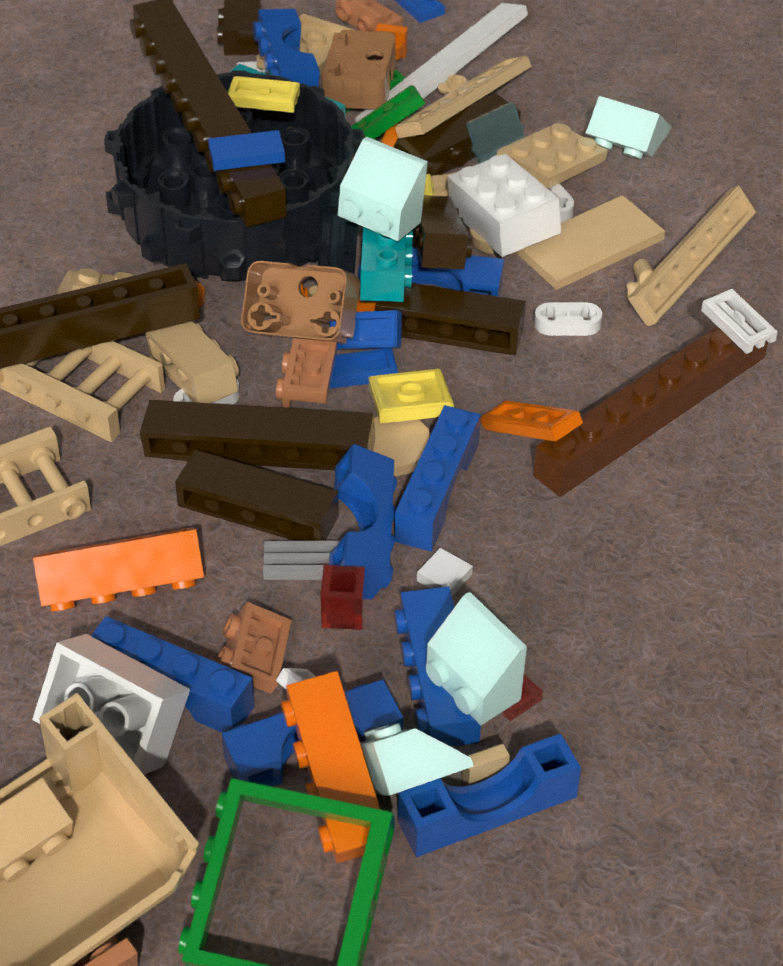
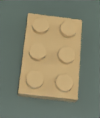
M302 14L299 17L301 22L300 52L314 54L320 70V76L326 64L333 35L336 32L341 33V30L354 29ZM258 54L256 56L257 67L265 70L264 56Z
M556 123L498 149L497 155L507 154L549 189L606 160L608 150L597 145L595 140L571 131L569 126Z

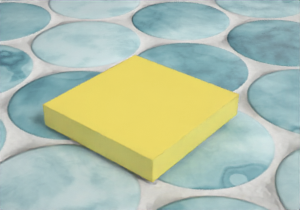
M441 369L368 377L370 393L380 424L436 418L440 416L444 405L454 407Z

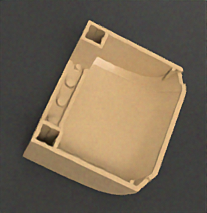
M78 693L39 717L47 759L0 790V804L43 778L73 821L72 835L68 837L70 841L63 849L49 857L44 853L29 862L30 869L18 879L9 883L5 879L0 881V966L73 965L173 894L199 848L198 841Z

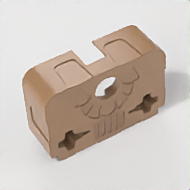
M341 30V33L336 32L333 35L331 48L322 71L325 97L345 104L346 108H378L387 102L390 92V69L391 80H393L396 69L395 35L391 32Z
M256 261L250 265L247 272L241 324L247 332L264 337L289 338L292 340L293 338L332 341L340 345L346 344L347 338H353L355 331L360 280L355 274L337 267L315 265L298 267L290 263ZM307 277H314L318 283L317 292L311 297H305L301 292V284ZM272 315L277 317L276 319L264 321V316ZM336 320L335 327L328 328L327 326L322 325L323 323L334 322Z

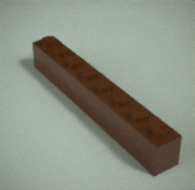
M745 320V322H746L756 333H758V332ZM717 326L581 416L583 424L556 442L545 440L537 445L533 476L556 495L562 497L764 359L768 341L766 340L764 346L759 349L754 345L752 352L746 354Z

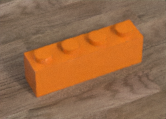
M194 527L33 555L41 607L50 605L51 611L74 608L75 600L91 598L92 604L111 602L116 600L115 593L131 591L132 597L156 593L155 586L171 583L172 590L196 586L195 579L204 577L197 531Z
M338 671L286 685L287 700L281 702V708L287 727L295 726L299 741L293 743L298 766L300 769L307 767L312 783L305 784L306 794L380 809ZM322 818L324 825L318 826L317 830L324 853L332 851L336 863L364 855L370 828Z

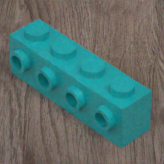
M363 227L360 300L404 302V287L411 288L413 230L399 241H396Z

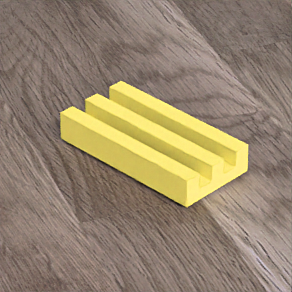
M234 76L228 94L236 107L294 113L295 104L298 101L297 96L300 94V83Z

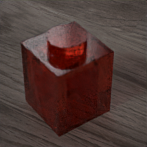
M324 565L321 587V628L362 630L365 604V567Z

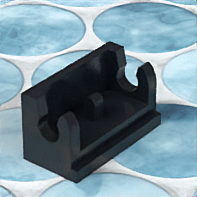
M321 211L318 266L337 267L355 274L358 224L338 216V212Z

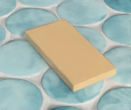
M622 195L562 222L561 234L533 244L517 252V254L557 290L664 240L665 230Z

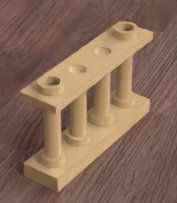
M114 341L71 351L49 373H42L32 368L41 359L0 369L1 389L110 442L120 434L118 411L144 385L160 393L165 389L163 364ZM85 358L100 364L78 387H71L61 382ZM114 372L130 378L107 402L90 396Z
M51 427L0 445V484H5L18 506L0 513V546L67 519H76L83 513L91 510L86 482L82 481L68 486L55 465L56 462L61 460L57 437ZM38 469L41 470L54 493L32 500L19 476Z

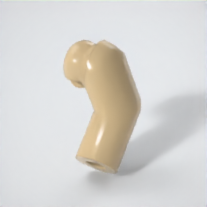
M639 259L633 265L637 282L631 281L626 284L627 299L653 272L650 263L645 259Z

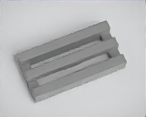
M264 541L263 579L328 580L329 565L312 564H329V554L340 541ZM272 564H296V565H272Z

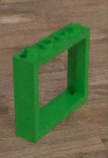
M231 778L228 791H222L217 801L216 818H220L216 835H209L205 845L203 861L208 863L204 880H197L192 892L191 908H195L191 927L185 926L180 936L178 953L183 955L181 961L186 966H269L204 951L243 802L246 801L370 828L337 966H363L396 826L393 812Z

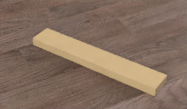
M520 56L502 60L397 124L395 129L398 138L425 134L532 67L529 57Z
M739 185L727 191L630 295L628 299L645 325L651 326L656 324L756 214L755 209Z

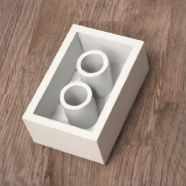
M507 154L493 156L490 160L465 167L459 172L447 176L449 196L455 208H459V216L463 217V222L484 239L501 257L561 234L559 198Z
M84 634L56 643L32 720L40 724L39 717L78 693L143 775L163 767L166 763L190 689L88 634Z

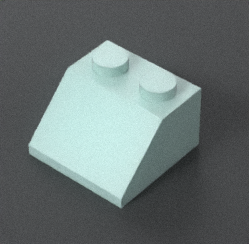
M599 96L586 134L594 139L597 145L605 149L611 150L612 146L615 145L624 148L623 154L641 160L643 155L650 157L654 155L672 126L660 114Z
M365 137L340 185L338 216L399 241L421 223L428 161Z
M469 592L460 599L429 641L427 646L426 672L435 685L442 686L454 698L457 707L464 714H470L480 725H483L521 700L527 646Z
M399 723L364 732L366 741L360 742L376 795H392L473 767L471 757L416 728L401 730Z

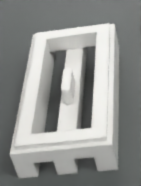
M733 289L703 301L701 311L746 354L752 352L754 345L759 349L764 346L766 340L769 343L776 341L778 331ZM725 302H727L735 310V312ZM745 320H746L758 333H756V332L745 322Z

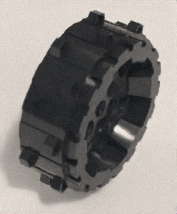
M232 70L231 72L217 74L227 93L234 76L294 82L280 76L254 74L245 70ZM300 84V94L297 96L298 101L295 104L294 113L236 107L252 133L279 130L285 151V162L271 164L285 187L286 217L245 227L239 214L234 215L232 213L227 193H221L215 172H209L204 153L197 151L193 133L186 131L181 112H175L170 93L165 94L162 86L150 91L151 96L133 107L127 114L124 122L119 125L118 130L107 131L104 138L105 152L113 155L116 184L110 191L105 192L108 213L121 215L128 234L137 245L140 244L142 257L151 262L159 261L167 267L187 263L192 276L208 279L209 275L220 276L221 281H246L248 269L256 261L290 263L301 267L310 261L318 260L321 211L338 212L340 185L362 140L365 138L363 130L351 128L342 110L332 100H328L325 97V90L315 85L309 87L305 84Z

